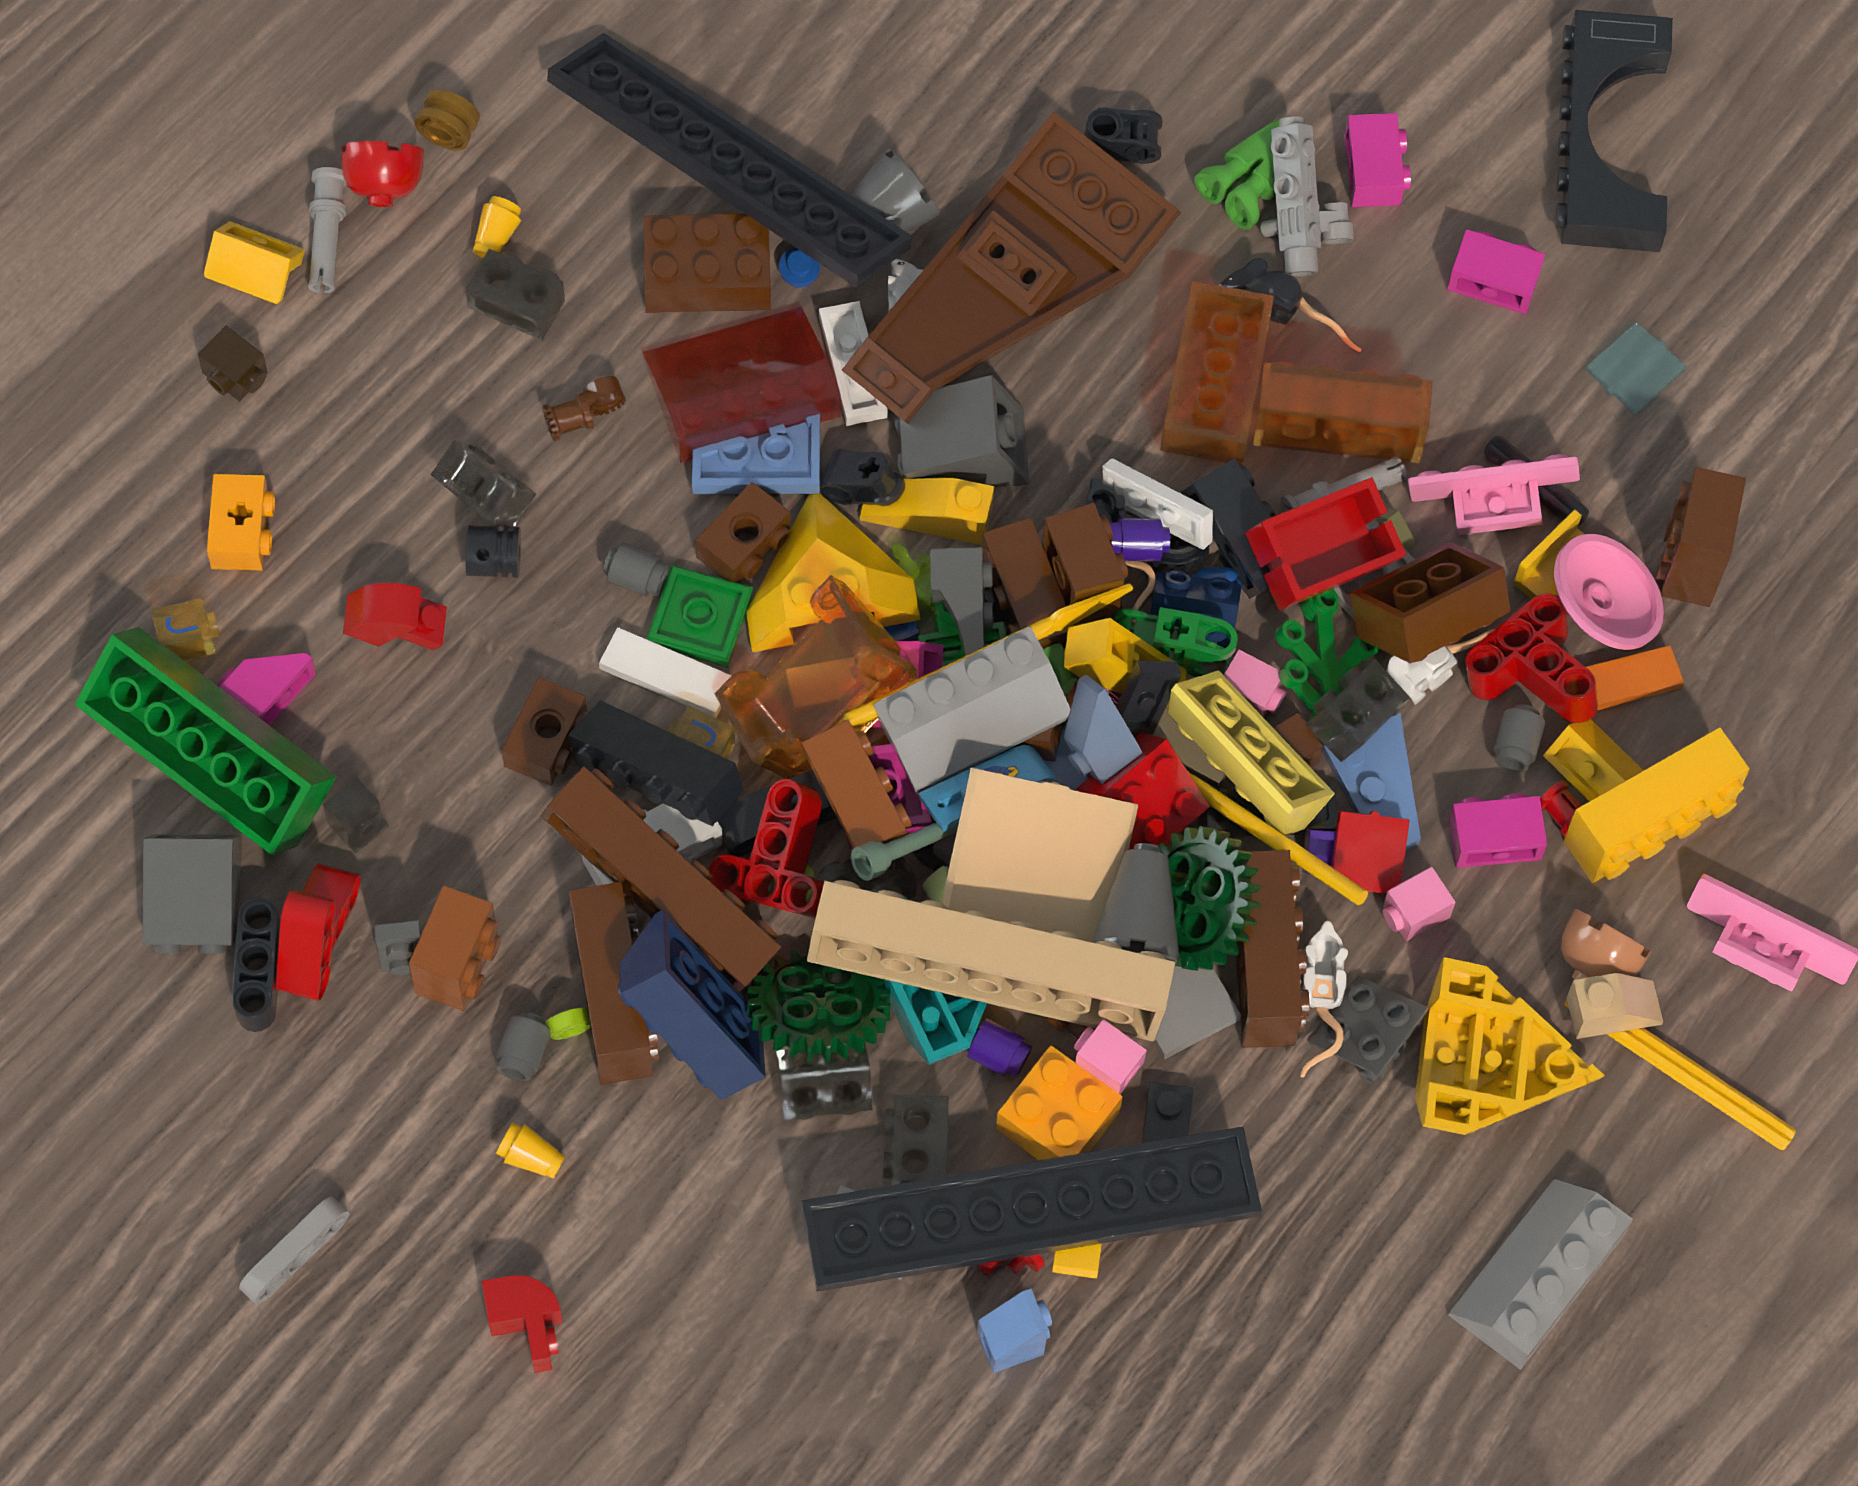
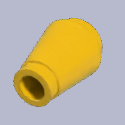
M492 196L489 203L483 204L472 252L482 259L495 261L497 255L521 223L519 218L521 208L515 203L497 196Z
M512 1122L496 1152L497 1155L505 1158V1164L543 1176L546 1175L554 1179L566 1155L558 1152L559 1150L528 1125L524 1124L521 1127Z

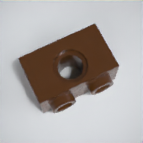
M751 482L695 539L696 558L725 580L740 583L743 578L749 580L758 572L762 566L763 558L772 548L775 551L780 549L791 534L790 511L755 483ZM742 533H751L756 536L755 539L747 542L741 541L736 537Z
M538 677L502 749L504 767L552 786L557 774L563 775L571 762L573 751L569 750L571 742L568 735L588 714L586 696ZM546 728H554L559 731L553 738H543L538 735Z

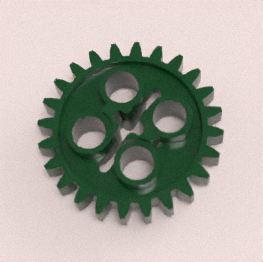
M1187 827L1184 834H1171L1172 844H1159L1160 852L1168 856L1179 948L1176 966L1182 967V969L1198 971V969L1212 970L1214 964H1227L1226 954L1236 956L1239 954L1236 941L1248 942L1250 940L1244 930L1246 925H1257V921L1250 916V911L1261 907V903L1252 900V894L1261 889V885L1251 883V878L1258 872V868L1246 866L1252 854L1247 851H1241L1242 842L1229 838L1230 833L1207 827H1199V829Z
M808 947L807 956L802 957L795 950H791L790 960L788 961L778 955L775 956L774 967L765 965L761 969V975H756L752 979V987H748L747 1017L752 1019L751 1029L753 1031L760 1030V1040L762 1042L773 1039L774 1051L788 1047L790 1058L795 1057L801 1051L806 1052L808 1062L813 1060L815 1054H822L823 1059L826 1062H830L831 1053L835 1052L843 1059H848L849 1048L863 1053L864 1041L876 1044L877 1033H885L886 1021H890L891 992L886 990L884 979L807 962L810 947Z

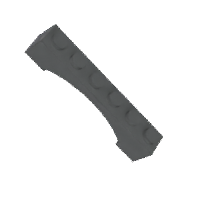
M982 547L930 549L933 602L943 603L950 613L962 639L965 656L990 645L986 644V628H993L994 626L993 602L985 603V587H993L992 561L984 562Z

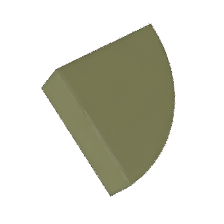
M1386 507L1388 512L1376 519V521L1382 525L1392 520L1403 548L1408 552L1417 543L1399 510Z

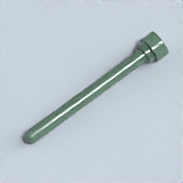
M933 823L885 845L881 842L869 841L852 850V865L859 877L866 881L884 874L887 871V867L891 865L892 860L957 833L958 826L943 832L937 823Z

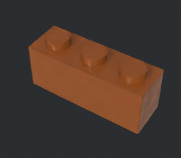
M847 720L802 742L806 759L853 849L869 841L881 842L885 845L907 835L906 829L912 827L911 821L901 803L894 806L887 793L892 791L893 787L882 766L874 769L868 757L874 754V751L863 730L856 733L850 721Z

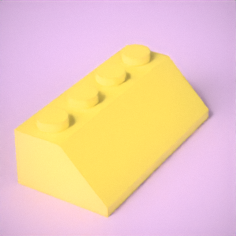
M1219 670L1176 683L1171 689L1168 714L1178 723L1177 726L1180 732L1187 738L1194 740L1206 753L1209 763L1216 769L1223 771L1235 784V789L1239 795L1252 802L1264 815L1266 823L1285 836L1304 830L1335 794Z

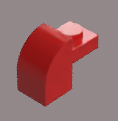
M400 583L366 585L347 594L343 634L378 647L398 637L430 650H435L443 646L447 607L422 598L421 588Z
M512 1275L483 1280L482 1287L491 1337L527 1330L534 1373L552 1370L550 1356L559 1354L555 1328L545 1329V1327L563 1324L560 1305L553 1292L542 1282L528 1276Z

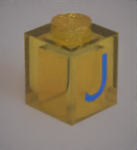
M202 598L151 610L158 642L183 661L215 654L212 638L219 637L220 634L214 611L205 613Z
M690 706L687 707L682 718L676 716L668 728V732L726 759L735 746V727Z

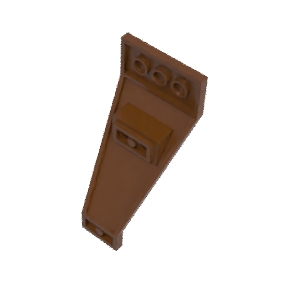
M1053 111L1001 178L842 368V371L904 422L909 424L935 390L1130 278L1181 212ZM1000 245L1004 246V255L999 259H994L992 256L994 248ZM1031 270L1035 271L1036 279L1030 284H1025V273Z

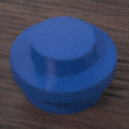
M795 247L787 250L781 256L779 272L783 280L789 285L803 288L809 286L818 278L820 263Z

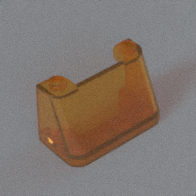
M832 575L816 589L810 600L813 613L821 620L766 675L753 670L738 671L714 693L752 762L785 779H790L812 770L806 759L802 742L845 722L843 714L898 689L917 678L916 667L909 656L843 581ZM878 718L854 728L855 732L857 733L861 730L866 732Z

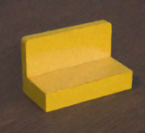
M229 221L213 233L204 276L278 304L283 300L289 273L302 264L305 249Z
M1574 510L1519 564L1513 585L1529 599L1544 593L1558 596L1554 577L1556 557L1562 547L1570 540L1584 535L1578 529L1582 516L1578 511Z
M1591 719L1586 722L1568 725L1543 755L1589 801L1644 771Z

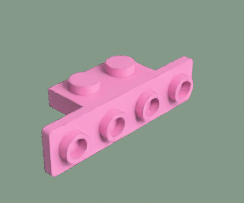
M1557 454L1546 457L1544 461L1529 463L1523 460H1511L1503 463L1501 466L1490 468L1471 465L1461 468L1458 472L1443 474L1439 471H1425L1418 474L1417 477L1409 478L1408 484L1411 501L1413 502L1453 497L1458 535L1543 525L1538 486L1579 481L1580 475L1577 457Z
M1707 874L1701 875L1687 904L1689 910L1725 927L1712 953L1791 992L1804 967L1844 985L1858 961L1857 948Z

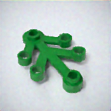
M1332 589L1300 603L1303 615L1309 621L1315 623L1317 655L1304 641L1305 630L1298 621L1287 620L1275 632L1279 645L1288 649L1297 658L1289 660L1279 669V679L1284 686L1291 688L1312 711L1310 719L1311 729L1316 737L1326 742H1338L1346 738L1352 730L1351 714L1365 700L1372 699L1383 688L1381 677L1376 672L1368 670L1354 680V689L1339 701L1338 684L1361 661L1368 660L1375 655L1379 648L1356 636L1351 640L1350 648L1336 661L1332 616L1338 611L1339 597ZM1286 630H1289L1293 634L1294 639L1288 636ZM1361 642L1366 644L1368 651L1363 648ZM1290 669L1296 673L1297 679L1291 675ZM1308 672L1320 684L1321 695L1306 681ZM1364 680L1371 685L1372 690L1367 688Z

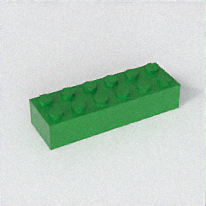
M140 627L111 635L74 704L272 856L299 845L337 778L336 775Z

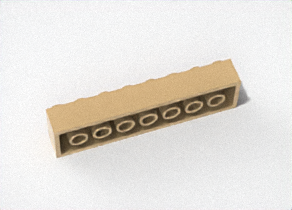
M837 880L834 883L824 881L807 962L1088 1027L1097 1028L1104 1019L1127 1036L1153 1042L1166 1011L1175 967L1174 961L1166 960L1162 954L1157 952L1142 951L1135 953L1122 950L1120 945L1110 941L1087 942L1079 940L1076 935L1070 932L1054 931L1053 933L1035 930L1034 926L1023 921H1010L1009 923L996 921L980 911L971 910L965 913L947 909L940 902L926 900L919 903L906 900L902 895L893 891L881 890L875 893L862 890L857 884L845 880Z

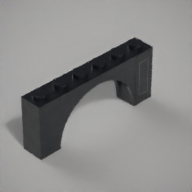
M1575 10L1572 24L1564 26L1562 49L1569 50V60H1563L1561 85H1568L1567 96L1562 95L1560 102L1559 119L1566 120V131H1560L1558 156H1565V165L1558 169L1556 190L1557 192H1563V203L1557 204L1555 215V228H1562L1561 244L1660 252L1667 229V196L1656 195L1637 189L1621 180L1609 170L1598 156L1592 144L1588 129V112L1595 101L1615 84L1634 76L1666 73L1672 54L1673 18Z

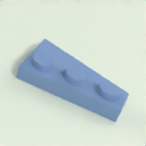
M820 413L806 417V422L786 428L784 424L770 427L769 433L748 439L738 436L693 449V494H740L751 482L755 483L767 494H820Z
M1401 713L1354 732L1341 741L1324 745L1322 753L1355 813L1369 814L1370 811L1374 810L1379 812L1380 816L1409 819L1406 850L1418 846L1421 836Z

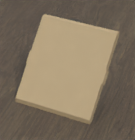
M971 768L941 903L949 910L962 913L971 910L980 911L989 915L992 920L1005 923L1023 921L1034 926L1035 930L1048 933L1066 931L1076 935L1079 940L1092 942L1124 852L1129 850L1138 804L1070 790L1069 787L1062 786L1058 782L1048 783L1041 781V783Z

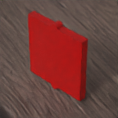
M1374 810L1370 811L1369 814L1338 811L1331 867L1366 889L1368 894L1369 892L1387 894L1389 890L1400 885L1402 881L1410 820L1380 816L1379 812Z

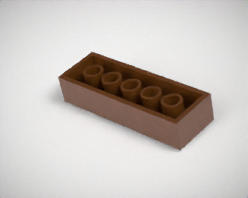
M583 766L547 805L540 817L612 883L622 882L623 893L626 896L632 895L634 903L651 919L657 912L664 910L738 991L742 990L781 948L774 941L778 937L777 934L762 920L757 919L754 923L744 914L742 910L745 905L731 891L725 889L723 892H720L709 881L712 875L701 863L695 859H692L690 862L684 859L676 851L679 848V844L662 829L655 832L643 821L647 816L638 805L630 799L622 802L610 790L614 785L603 773L595 768L590 772Z

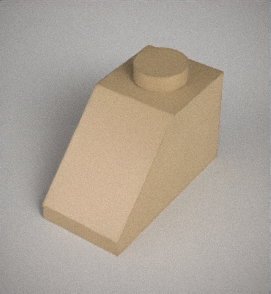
M1620 973L1573 980L1566 997L1576 1039L1663 1024L1652 980Z

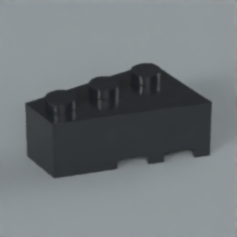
M1234 458L1180 493L1213 510L1212 538L1222 553L1218 559L1224 567H1231L1239 573L1237 578L1242 582V590L1251 599L1269 588L1264 575L1271 571L1268 565L1260 568L1245 532L1260 522L1276 516L1269 503L1261 501L1253 488L1255 482L1249 470L1244 465H1239Z

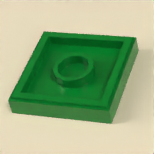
M672 565L646 640L684 656L728 668L746 617V611L753 596V587Z

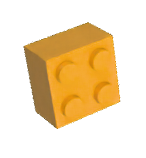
M1050 1045L998 1111L996 1130L1037 1160L1087 1153L1092 1150L1120 1114L1123 1096Z

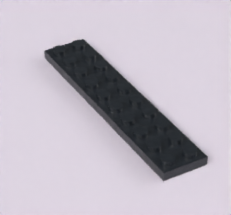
M602 33L548 68L547 82L856 288L911 248L912 235L605 33Z
M1243 1126L801 1200V1211L817 1292L1260 1217L1262 1213Z

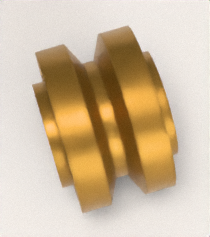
M441 89L431 90L424 100V108L419 111L414 121L415 128L424 138L435 145L456 151L465 149L471 139V131L475 130L480 120L479 111L471 102L458 94Z

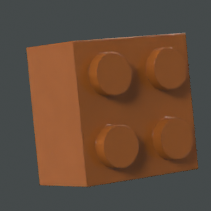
M443 885L409 962L415 994L461 1011L465 1010L470 998L473 1000L477 999L484 982V975L481 974L486 960H494L501 943V936L497 935L499 921L495 920L493 903Z

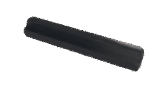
M1500 435L1493 437L1484 450L1485 455L1498 466L1511 460H1523L1526 463L1532 462ZM1559 484L1538 486L1540 502L1560 519H1566L1576 510L1582 515L1578 525L1580 527L1588 518L1589 509Z

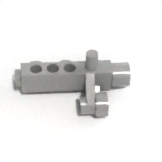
M1285 117L1279 119V127L1271 129L1277 218L1263 221L1260 229L1264 237L1279 235L1280 251L1284 252L1285 272L1295 277H1307L1319 273L1317 249L1321 248V243L1336 245L1353 242L1354 229L1353 223L1349 222L1347 203L1324 204L1323 211H1319L1313 127L1304 124L1303 117Z

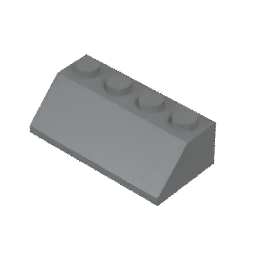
M1030 626L873 704L878 721L916 794L1068 720L1071 711L1053 668Z
M1554 1179L1452 1308L1448 1316L1521 1370L1626 1235L1633 1219L1599 1193Z

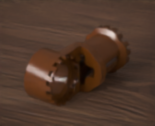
M605 376L587 384L582 393L576 394L574 400L553 407L549 404L542 405V411L545 420H549L546 421V425H551L548 427L550 436L553 441L560 440L562 434L583 427L587 430L594 429L593 417L602 416L603 414L607 415L610 409L612 413L615 412V407L617 406V409H620L621 405L625 404L626 398L617 377Z

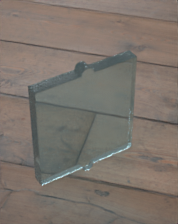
M1636 322L1587 366L1586 371L1607 389L1606 393L1608 396H1615L1636 415L1685 371L1686 366L1665 348L1664 341H1657Z

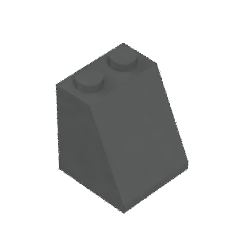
M992 375L935 390L909 424L896 415L895 426L901 438L902 452L898 454V466L903 477L908 479L955 478L994 487L1029 484L1023 407Z
M154 834L143 838L144 945H154V952L179 953L181 952V945H198V953H225V945L236 943L242 835Z

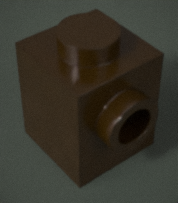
M227 325L198 353L201 370L207 376L208 383L221 395L229 393L239 402L249 392H256L266 379L268 372L264 354Z

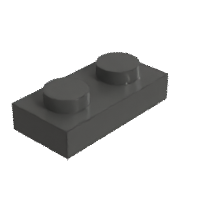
M419 920L374 925L375 941L382 972H390L394 975L411 974L409 962L421 937Z

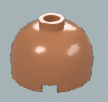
M1574 909L1561 935L1563 958L1575 969L1571 977L1576 980L1613 973L1636 977L1652 952L1605 923L1596 922L1591 919L1592 916Z

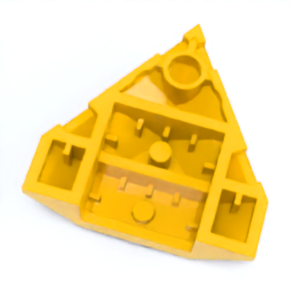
M821 494L808 495L790 529L791 534L779 549L746 611L752 652L794 645L793 627L874 612L878 628L920 620L913 578Z
M1446 957L1441 960L1427 1005L1429 1010L1424 1016L1415 1100L1423 1127L1467 1135L1599 1080L1605 1075L1593 1064L1589 1066L1570 1049L1572 1044L1521 997L1516 999L1497 981L1499 977L1487 966Z

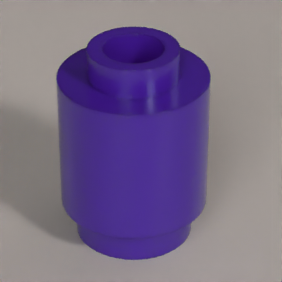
M1119 518L1118 523H1110L1113 533V540L1110 543L1114 553L1120 552L1125 561H1161L1162 554L1168 553L1170 550L1169 527H1163L1160 518Z
M987 1018L982 1025H978L969 1047L967 1058L1003 1077L1009 1074L1017 1078L1031 1053L1032 1046L1024 1043V1037Z

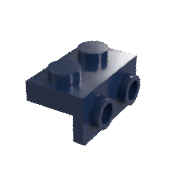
M1158 571L1150 615L1158 616L1159 609L1162 607L1221 619L1231 624L1235 629L1242 586L1238 583H1232L1225 578L1207 579L1189 576L1182 571ZM1175 619V627H1179V619ZM1218 631L1208 634L1205 638L1224 648L1230 644L1228 636Z

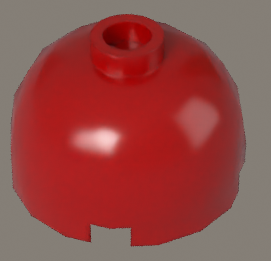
M384 141L346 143V146H341L343 179L347 187L354 194L368 198L369 206L393 207V199L407 197L415 190L421 179L424 165V149L419 146L401 143V151H399L398 147L388 146V142Z

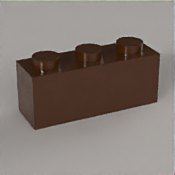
M1031 517L983 532L981 547L984 562L992 561L995 587L991 588L992 596L998 611L1005 610L1010 622V624L1006 625L1008 636L1050 617L1061 608L1067 607ZM1068 628L1058 632L1055 631L1038 640L1042 649L1057 643H1061L1065 649Z

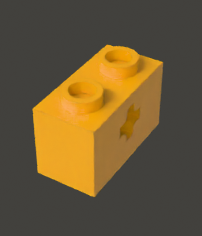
M213 474L207 554L211 569L263 571L264 555H271L272 531L266 530L267 517H274L275 492L268 491L265 475Z

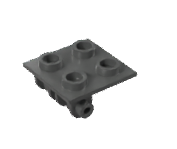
M1358 976L1343 995L1340 1006L1334 1008L1330 1013L1341 1025L1344 1037L1341 1048L1334 1056L1362 1068L1359 1075L1366 1082L1373 1084L1376 1079L1382 1080L1385 1076L1384 1071L1389 1066L1392 1059L1397 1060L1400 1056L1398 1050H1404L1407 1046L1406 1041L1411 1034L1422 1026L1421 1019L1429 1010L1428 1007ZM1324 1021L1310 1039L1309 1044L1325 1051L1334 1044L1336 1033Z

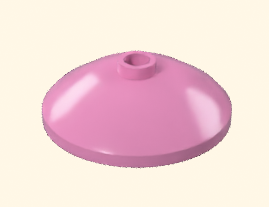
M1597 534L1577 536L1562 547L1556 557L1554 567L1556 589L1567 614L1583 632L1602 644L1624 650L1640 648L1658 634L1664 616L1661 593L1648 568L1631 550L1614 539Z

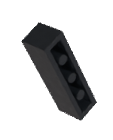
M601 700L568 735L574 751V759L581 768L584 766L590 772L595 768L619 787H629L638 791L653 803H663L678 810L689 820L697 819L713 827L744 791L735 762Z

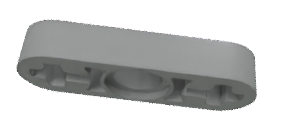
M333 1196L323 1200L246 1274L240 1283L239 1289L256 1305L266 1301L341 1229L349 1217V1211Z

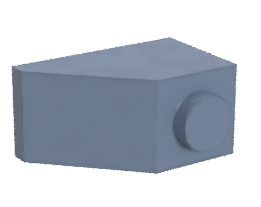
M1086 674L1078 680L1064 740L1072 751L1068 755V759L1075 770L1082 777L1089 774L1099 783L1103 784L1143 754L1106 689Z

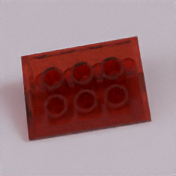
M802 307L643 352V358L680 463L693 460V449L738 436L748 439L769 433V428L784 424L786 428L806 422V417L819 413L820 423L840 417L841 394L828 358Z

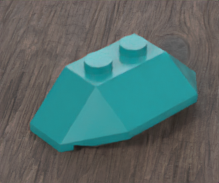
M884 979L886 990L891 992V1008L907 1041L928 1065L970 1047L987 1003Z

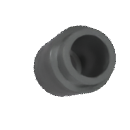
M624 542L621 543L618 549L613 547L610 549L603 566V571L608 573L607 580L609 583L643 596H648L649 593L659 596L670 570V565L662 562V557Z
M1519 704L1514 708L1504 711L1493 749L1496 753L1495 762L1499 766L1511 771L1524 772L1529 769L1531 763L1535 762L1546 724L1537 709Z
M522 1012L520 1016L509 1018L496 1055V1060L499 1062L496 1069L500 1074L513 1080L527 1082L530 1081L532 1073L538 1072L550 1038V1029L545 1026L546 1021L542 1017L533 1013Z

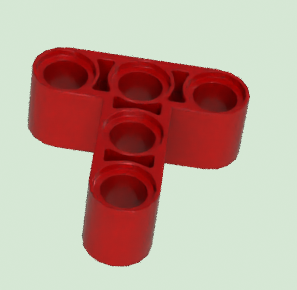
M1544 593L1534 597L1467 653L1465 662L1470 692L1475 697L1484 700L1495 699L1519 681L1570 722L1582 723L1594 717L1598 709L1595 676L1560 647L1568 637L1567 612L1559 596Z
M782 779L775 782L767 794L750 860L732 855L716 857L707 869L712 875L709 881L720 892L728 889L739 899L816 919L825 880L804 875L821 812L822 800L818 791L809 785L790 779ZM797 794L798 802L795 808L792 810L791 801L793 797ZM786 836V846L780 852V842ZM737 869L738 876L735 883L732 885L731 877L733 872ZM774 879L775 888L773 892L769 895L768 887L770 882ZM812 888V899L806 905V894Z
M317 863L303 891L295 889L289 891L280 921L276 989L278 991L321 1001L330 977L332 951L357 900L361 883L360 874Z

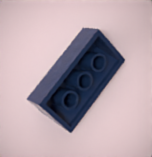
M664 910L657 912L619 963V995L627 1007H634L644 1018L648 1029L653 1034H659L669 1044L675 1058L686 1062L694 1071L698 1082L705 1088L709 1087L720 1100H723L766 1078L764 1042L760 1040V1030L753 1031L751 1029L752 1019L747 1017V1000Z

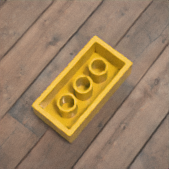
M1718 728L1576 809L1564 843L1592 884L1603 877L1612 880L1625 872L1630 866L1628 863L1640 856L1643 859L1651 858L1665 847L1664 842L1676 835L1679 839H1683L1701 826L1700 821L1711 815L1715 818H1720L1730 812L1737 805L1735 802L1736 798L1744 789L1743 783L1750 768L1723 730Z

